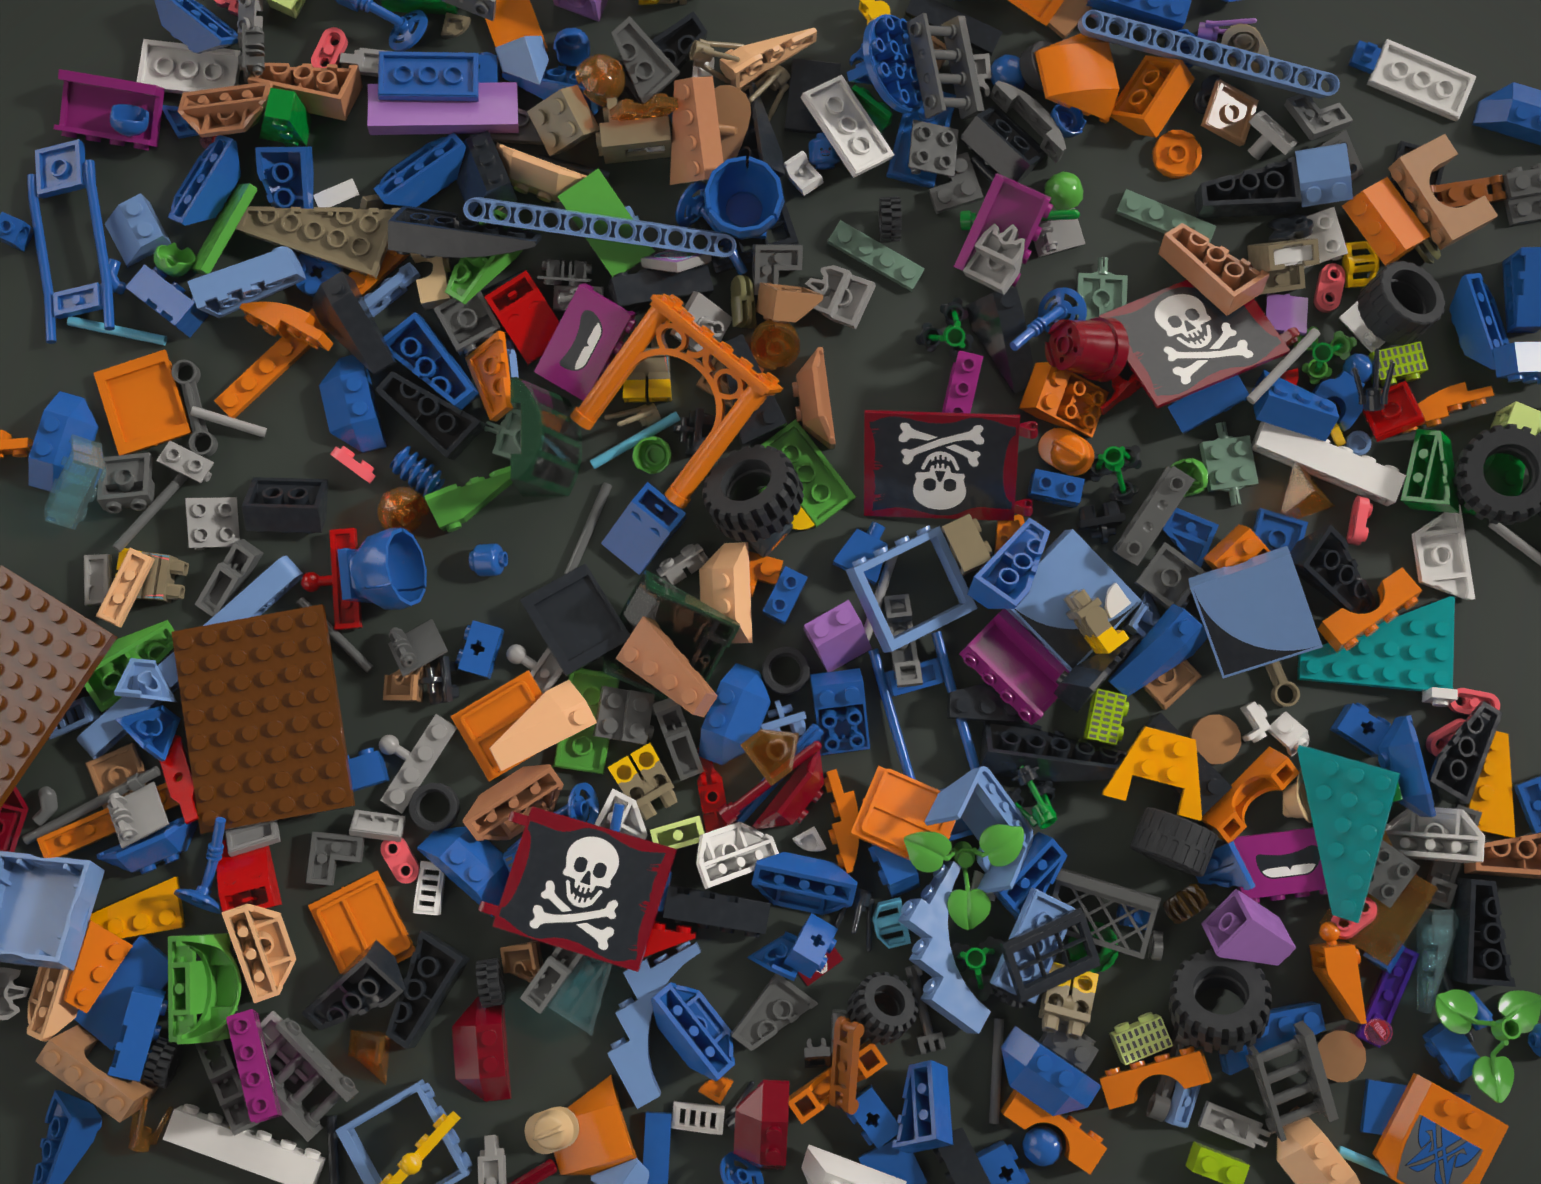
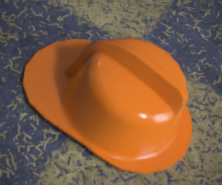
M1053 428L1047 431L1039 441L1038 452L1041 458L1049 465L1070 476L1086 473L1094 462V450L1091 444L1070 430Z

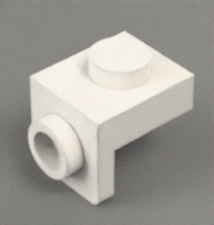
M804 151L799 152L783 164L788 179L803 196L824 183L822 176L809 163Z
M1431 687L1422 692V702L1432 703L1436 707H1447L1448 704L1456 701L1458 697L1457 689Z
M1250 702L1241 707L1240 709L1254 729L1242 736V739L1244 741L1252 740L1255 743L1267 736L1265 731L1270 729L1271 726L1266 720L1267 713L1260 704L1257 705L1256 702Z
M1286 711L1268 729V732L1286 747L1287 753L1291 757L1298 752V745L1308 746L1310 741L1308 730Z

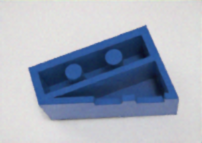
M1521 247L1502 261L1507 333H1532L1541 330V247Z
M1514 342L1493 348L1497 378L1508 379V382L1521 380L1523 383L1537 382L1538 385H1541V342Z
M1236 375L1172 402V405L1168 406V409L1184 434L1211 420L1218 414L1230 410L1243 400L1244 402L1247 401L1249 393L1239 375Z
M932 1060L909 1065L902 1096L905 1099L902 1115H898L897 1123L900 1125L897 1139H893L892 1148L909 1154L953 1145L947 1066Z

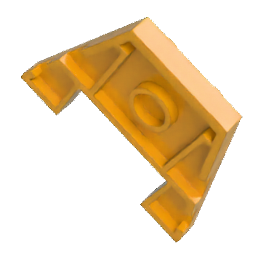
M1146 726L1143 727L1127 752L1126 757L1116 769L1108 785L1104 788L1102 795L1126 801L1132 775L1183 788L1177 815L1201 821L1202 810L1196 740Z

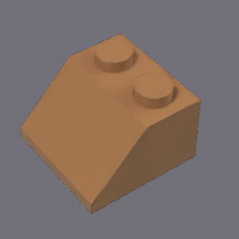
M760 282L756 312L763 315V319L772 321L773 324L786 326L787 322H797L823 300L824 295L806 287Z

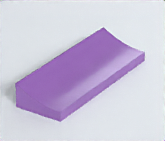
M517 82L479 83V101L379 100L378 84H368L367 127L369 134H479L489 130V133H519Z

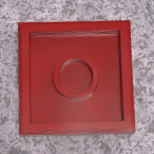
M1406 381L1389 388L1388 404L1384 405L1383 410H1364L1363 404L1362 412L1377 442L1426 423L1425 417Z

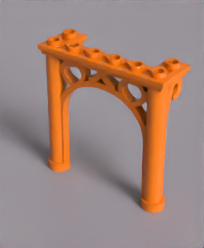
M653 294L650 298L652 300L650 309L581 405L576 407L570 414V417L582 428L591 430L632 371L647 358L656 355H669L678 357L693 365L705 377L713 391L716 402V418L709 435L665 492V496L669 501L685 509L691 501L690 496L753 412L763 404L767 396L775 395L781 392L783 388L778 384L779 380L769 372L766 374L756 373L752 369L753 364L743 357L739 359L732 353L734 349L724 341L718 342L713 338L714 333L706 326L702 325L700 327L694 322L695 317L682 306L683 301L673 294L670 296L666 294ZM669 328L674 329L681 335L682 341L678 348H668L665 342L664 334ZM656 335L659 348L645 351ZM689 337L703 347L698 352L687 350V353L683 352L689 345ZM712 355L727 367L717 371L715 375L712 373L715 371L711 363ZM724 374L731 375L737 381L738 389L734 394L722 392L720 379ZM724 399H738L725 416Z

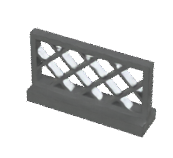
M1061 868L1056 877L1057 881L1052 897L1062 902L1059 896L1061 886L1072 889L1076 899L1066 904L1071 905L1076 901L1080 903L1085 912V917L1089 919L1094 928L1091 935L1096 933L1099 939L1092 937L1094 944L1144 959L1161 898ZM1077 890L1084 892L1085 894L1079 896ZM1089 894L1096 896L1101 904L1100 907L1091 912H1088L1082 901V898ZM1102 898L1107 899V900H1110V901L1107 902V903H1104L1103 900H1102ZM1117 902L1122 904L1126 914L1114 920L1106 906ZM1127 906H1130V907H1133V908H1136V909H1134V910H1132V911H1129V909L1127 908ZM1103 908L1110 922L1097 928L1091 914ZM1138 910L1150 912L1148 923L1139 928L1131 914ZM1128 916L1136 930L1122 936L1116 922ZM1076 925L1072 926L1074 931L1068 929L1065 934L1077 939L1081 938ZM1113 925L1119 939L1110 943L1104 940L1100 931ZM1147 927L1145 936H1143L1141 930ZM1138 933L1143 942L1141 951L1130 949L1125 939ZM1122 941L1124 947L1117 945L1116 943Z

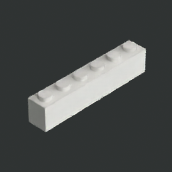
M1260 422L1251 444L1252 450L1363 497H1368L1385 506L1396 502L1406 477L1394 466L1380 465L1376 463V459L1366 455H1362V457L1356 455L1348 447H1337L1330 444L1328 439L1322 441L1265 422Z
M184 1104V1106L181 1105L174 1109L163 1140L283 1184H317L326 1161L325 1157L320 1156L321 1153L312 1148L300 1149L296 1147L295 1142L287 1139L278 1141L271 1138L272 1134L262 1130L254 1132L247 1129L234 1136L228 1122L223 1120V1116L211 1112L208 1115L199 1112L200 1108L192 1104Z

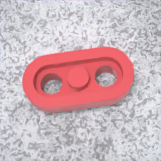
M331 27L323 32L311 57V64L314 68H327V66L322 67V63L328 61L329 64H337L338 66L340 55L345 52L348 45L347 37L341 29ZM339 40L337 45H332L333 41Z
M1330 263L1319 272L1314 305L1320 312H1332L1341 302L1346 274L1339 264ZM1330 272L1336 273L1337 278H1332ZM1325 295L1331 296L1332 302H1328Z
M342 446L341 449L335 447L330 453L336 460L369 484L376 477L372 473L375 469L364 460L361 463L354 460L355 454L345 446Z
M1358 495L1354 500L1347 533L1348 544L1359 546L1368 537L1369 529L1366 527V523L1373 510V504L1370 503L1368 497Z
M1467 688L1457 689L1458 697L1462 699L1461 705H1458L1456 701L1448 704L1451 711L1468 716L1481 701H1485L1500 710V701L1494 694Z
M1456 719L1432 732L1426 740L1427 751L1437 757L1465 720Z
M401 838V842L384 840L381 844V854L395 878L405 884L417 880L420 865L407 842L403 838ZM391 844L397 846V852L394 854L389 851ZM404 866L410 868V873L407 876L402 873Z
M1366 897L1365 906L1369 910L1362 912L1359 923L1337 916L1332 917L1331 922L1336 923L1340 929L1339 939L1346 940L1352 938L1375 920L1377 905L1371 898ZM1346 921L1349 925L1343 928L1339 925V922Z

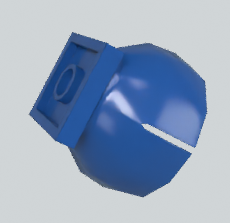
M746 156L727 159L711 172L703 193L706 214L721 233L731 235L740 240L748 238L766 239L767 231L778 221L784 205L780 178L766 162L750 156L748 169L746 167Z
M389 528L368 536L357 550L350 548L337 550L342 600L374 603L385 610H400L421 602L426 591L427 582L425 560L422 549L414 535L404 528Z

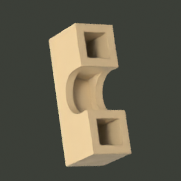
M411 253L415 263L430 262L433 264V271L428 277L416 280L423 308L425 310L432 309L452 299L453 297L445 293L449 282L448 272H451L449 258L436 256L434 258L421 257V254Z

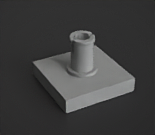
M1263 110L1255 114L1249 121L1262 134L1252 147L1248 149V152L1257 160H1260L1272 145H1275L1286 155L1299 143Z
M693 291L684 307L695 317L694 322L700 327L702 325L706 326L714 333L713 338L718 342L721 341L732 321L730 315L701 293ZM672 329L670 335L681 342V335ZM689 337L688 348L694 352L701 351L703 347Z

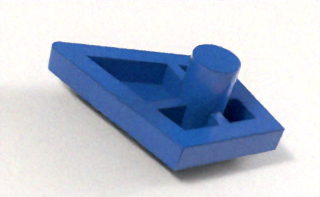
M163 105L162 110L179 139L199 135L178 113L179 107Z

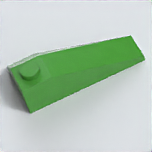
M498 209L495 210V215L498 219L504 220L507 217L505 213ZM479 222V224H483V225L489 224V223ZM502 225L504 230H507L508 228L512 227ZM522 250L492 256L460 258L459 263L454 266L445 293L465 305L514 261Z
M521 462L493 471L489 474L490 478L485 479V477H475L470 479L466 486L457 487L456 484L427 494L424 497L439 528L442 531L453 532L462 527L461 524L471 519L523 475L526 469Z
M168 620L115 640L84 686L101 713L122 698L115 696L114 691L130 658L156 660V663H159L174 648L171 633L174 629Z

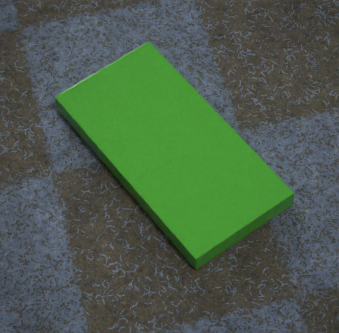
M599 169L557 196L566 210L633 219ZM577 216L572 217L577 227L582 229V219ZM598 220L594 224V229L597 233L604 234L608 231V225L605 221ZM622 224L619 227V233L622 237L627 238L632 236L633 229L629 224ZM585 237L612 277L615 274L629 271L641 262V258L655 253L654 249L650 246Z
M250 183L236 186L199 250L195 263L190 269L196 274H209L212 271L257 192L255 186Z
M796 419L762 444L765 448L771 446L782 451L790 459L804 489V498L800 506L815 524L816 528L856 499V496Z
M581 668L570 674L568 680L584 697L596 720L601 686L619 688L621 675ZM594 724L557 743L553 766L604 775L610 739L593 736Z

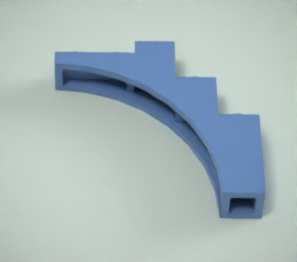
M954 861L943 862L942 867L933 872L934 877L931 883L923 889L921 893L922 898L910 899L902 906V914L898 921L921 938L914 944L912 948L913 953L909 960L932 976L924 985V993L920 1000L964 1032L979 1034L991 1011L976 999L965 984L955 964L948 932L947 901L961 866Z
M686 941L676 947L678 952L669 957L665 953L653 960L654 966H651L648 959L645 958L642 960L639 972L626 969L623 972L637 999L633 1000L630 997L618 1004L620 1009L615 1014L629 1039L625 1040L622 1037L610 1044L612 1049L607 1054L637 1109L661 1095V1090L653 1074L649 1055V1030L653 1014L651 998L666 986L670 978L686 962L701 952L697 942L691 944L690 941Z

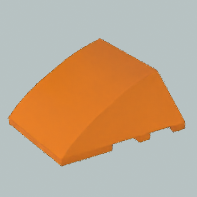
M1080 33L1035 52L1045 99L1067 108L1073 106L1082 110V113L1086 116L1092 114L1099 117L1100 121L1105 124L1109 122L1120 89L1109 42L1087 37Z
M612 1074L567 1107L578 1119L579 1133L573 1144L554 1152L560 1175H594L637 1158L618 1101L619 1097Z

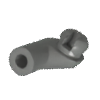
M44 786L39 790L38 796L41 809L32 817L40 826L58 809L56 792L48 786Z

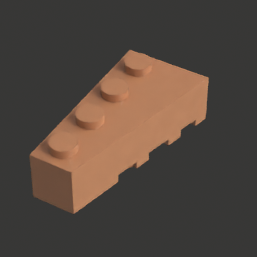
M265 63V71H263L262 75L256 76L251 73L247 79L248 84L271 81L273 88L296 92L308 113L346 121L363 87L358 65H349V68H338L337 64H327V68H314L312 64L290 67L289 63Z
M713 76L674 81L670 185L707 181L710 178L711 172L723 163Z
M1183 223L1164 234L1158 253L1226 316L1260 295L1269 277L1268 272L1264 270L1259 272L1250 267L1251 263L1244 258L1238 260L1228 254V249L1223 246H1214L1209 243V238Z
M643 616L616 659L691 714L705 717L718 697L702 676L694 670L688 659L675 647L673 641L660 629L659 624L655 620Z
M1541 833L1485 843L1484 861L1464 863V873L1541 879Z

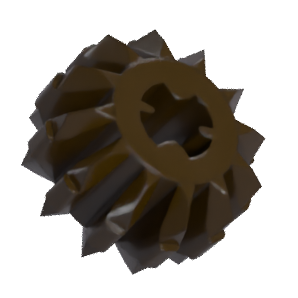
M1190 884L1164 902L1163 907L1169 919L1171 918L1174 923L1180 924L1203 910L1209 901L1204 891L1197 884Z

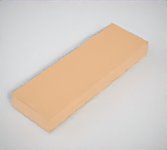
M129 548L96 617L121 628L155 559Z

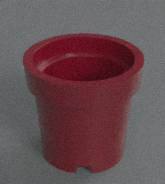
M1096 317L1090 320H1059L1052 325L1048 332L1051 336L1049 342H1045V355L1048 363L1058 370L1082 374L1090 380L1108 382L1117 377L1126 364L1129 354L1128 334L1122 323L1115 318Z

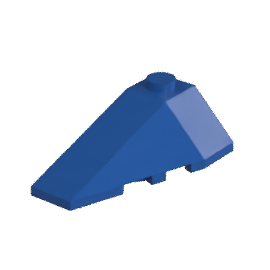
M558 66V68L545 70L540 85L506 72H502V78L509 82H517V86L543 100L560 89L578 85L594 116L603 106L611 79V71L593 67H581L580 71H567L566 66Z
M255 147L257 174L264 185L267 199L272 207L313 209L314 169L312 147Z
M1029 518L974 576L967 595L987 609H1015L1030 592L1050 531Z
M1172 604L1109 678L1108 682L1123 695L1130 696L1193 656L1208 638L1205 628L1184 608Z
M55 1090L45 1118V1123H49L47 1138H41L40 1143L42 1163L36 1164L32 1184H63L94 1142L97 1131L102 1126V1117L93 1104L63 1091Z

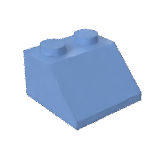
M1346 143L1295 151L1302 207L1353 199Z
M141 193L119 204L105 222V226L127 267L154 254L156 247L172 244L150 202Z

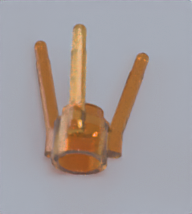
M145 1096L142 1101L139 1119V1110L132 1114L128 1148L137 1152H148L151 1144L156 1145L158 1137L174 1109L173 1106H169L155 1132L152 1134L151 1128L143 1126L148 1097Z

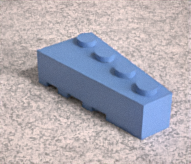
M282 246L273 249L267 254L187 282L197 309L221 318L239 310L242 303L257 302L305 280L306 277L297 253L288 247Z

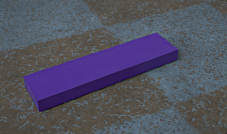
M1405 947L1391 973L1389 974L1384 970L1381 971L1365 1009L1367 1024L1358 1025L1355 1032L1357 1038L1378 1048L1381 1047L1383 1041L1379 1037L1375 1038V1035H1377L1375 1032H1369L1372 1028L1368 1024L1373 1020H1381L1389 1028L1420 955L1419 953Z

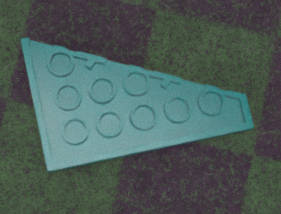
M1450 596L1397 616L1389 623L1385 621L1377 625L1379 629L1369 637L1363 635L1358 638L1359 642L1348 651L1344 648L1337 653L1327 643L1322 645L1323 647L1299 654L1297 680L1422 692L1431 687L1453 689L1455 597Z
M1298 745L1297 751L1332 915L1359 923L1400 773Z

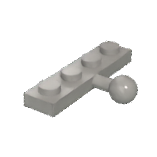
M514 644L507 649L506 656L509 662L513 664L521 663L530 669L531 675L543 694L553 687L563 672L549 648L546 649L538 662L527 656L526 650L522 645Z
M435 714L412 752L400 746L395 736H383L379 741L380 751L386 755L395 754L405 760L380 801L402 814L408 806L413 793L421 786L457 730V727Z

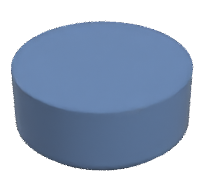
M1354 431L1345 439L1346 444L1344 446L1352 449L1356 455L1362 456L1371 448V439L1363 431Z

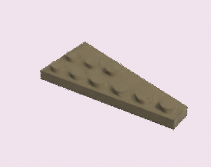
M248 206L236 230L239 233L281 247H288L295 252L377 279L388 250V220L400 208H392V210L379 208L353 209L350 207L301 209V207Z

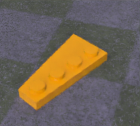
M1496 731L1470 803L1466 804V807L1482 812L1478 828L1482 832L1515 838L1509 736L1507 733Z
M178 876L91 913L90 920L120 938L185 927L182 900L174 894L176 889H180Z

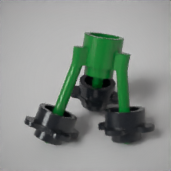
M955 297L952 302L941 304L940 312L945 315L946 324L950 325L945 328L944 332L932 327L931 323L926 322L922 325L921 333L915 338L916 343L924 345L927 351L933 352L940 342L945 341L951 345L949 350L951 358H956L959 351L973 354L971 344L974 338L970 334L965 335L964 330L960 328L961 321L968 317V311L962 306V299Z
M1137 445L1132 447L1121 446L1120 448L1112 446L1107 448L1103 454H1096L1094 456V462L1088 470L1093 482H1099L1101 477L1110 475L1112 471L1116 472L1118 482L1114 484L1113 493L1109 495L1112 502L1119 501L1123 505H1130L1133 502V496L1139 492L1136 485L1123 480L1121 472H1125L1130 468H1141L1142 461L1139 457L1141 449Z
M1029 765L1021 766L1016 771L1017 776L1011 780L1012 782L1017 780L1020 787L1028 784L1030 788L1029 793L1033 794L1032 799L1038 803L1031 810L1033 812L1032 816L1021 807L1024 799L1019 795L1021 793L1020 788L1015 789L1014 792L1007 791L1006 793L1032 827L1038 825L1040 829H1046L1058 819L1050 803L1055 797L1056 789L1052 788V781H1042L1034 785L1033 781L1039 778L1036 773L1039 769L1038 766L1035 768H1031Z

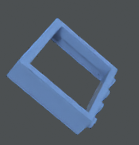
M930 525L921 528L916 531L917 536L911 539L908 535L894 541L896 546L890 549L887 546L877 549L873 552L874 557L868 560L865 556L852 562L853 567L846 570L884 653L892 652L977 609L973 598L967 595L969 589L940 526L931 529ZM931 540L959 604L893 637L864 571L925 541Z
M423 1079L335 1130L364 1184H380L382 1180L354 1129L355 1127L415 1092L420 1096L434 1123L443 1113L446 1115L441 1106L437 1107L433 1099L435 1096L434 1091L429 1083H424ZM452 1128L442 1139L459 1169L434 1184H454L468 1176L472 1171L470 1167L472 1166V1161L466 1152L462 1153L458 1145L460 1142L459 1137Z

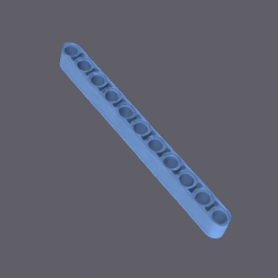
M1098 10L1087 11L1078 21L1080 33L1087 37L1165 58L1183 60L1184 63L1318 99H1324L1335 94L1340 86L1338 77L1332 73ZM1091 17L1096 21L1095 29H1090L1086 26V18ZM1110 24H1116L1119 27V35L1111 34L1109 31ZM1134 30H1139L1143 34L1141 42L1133 38ZM1158 36L1166 40L1165 48L1157 45L1156 39ZM1181 43L1188 44L1190 48L1189 54L1181 52ZM1205 49H1209L1212 51V61H1209L1204 57L1203 53ZM1228 55H1232L1235 57V67H1231L1228 64ZM1252 61L1259 64V73H1254L1251 70ZM1275 68L1282 70L1283 77L1281 80L1275 77ZM1299 74L1305 76V86H1302L1298 83L1297 79ZM1322 80H1325V81L1328 82V84H1329V91H1328V92H1325V91L1322 90V88H1321V82H1322Z
M474 197L467 200L463 207L465 216L469 220L719 257H729L736 250L734 237L716 231L482 197ZM472 202L481 204L482 213L480 216H475L470 212ZM499 205L507 209L508 215L504 220L498 219L495 215V208ZM523 209L531 211L533 219L530 223L521 221L520 212ZM547 213H554L557 216L558 223L556 226L550 227L545 223V215ZM574 216L581 218L583 221L582 229L573 230L569 224L570 219ZM596 221H605L608 225V231L604 234L597 233L594 229ZM622 224H629L633 229L632 236L622 237L619 233V227ZM648 227L655 228L658 232V238L654 241H648L644 237V230ZM673 231H678L683 236L682 242L678 245L672 244L668 239L669 234ZM704 235L708 240L707 245L704 248H697L693 243L695 236ZM723 238H727L732 242V248L727 252H723L718 248V242Z
M287 555L281 557L203 626L262 615L296 585L304 574ZM173 652L158 665L172 693L179 688L176 660ZM122 697L77 737V741L93 759H96L106 753L127 734V731L115 719L158 707L163 701Z

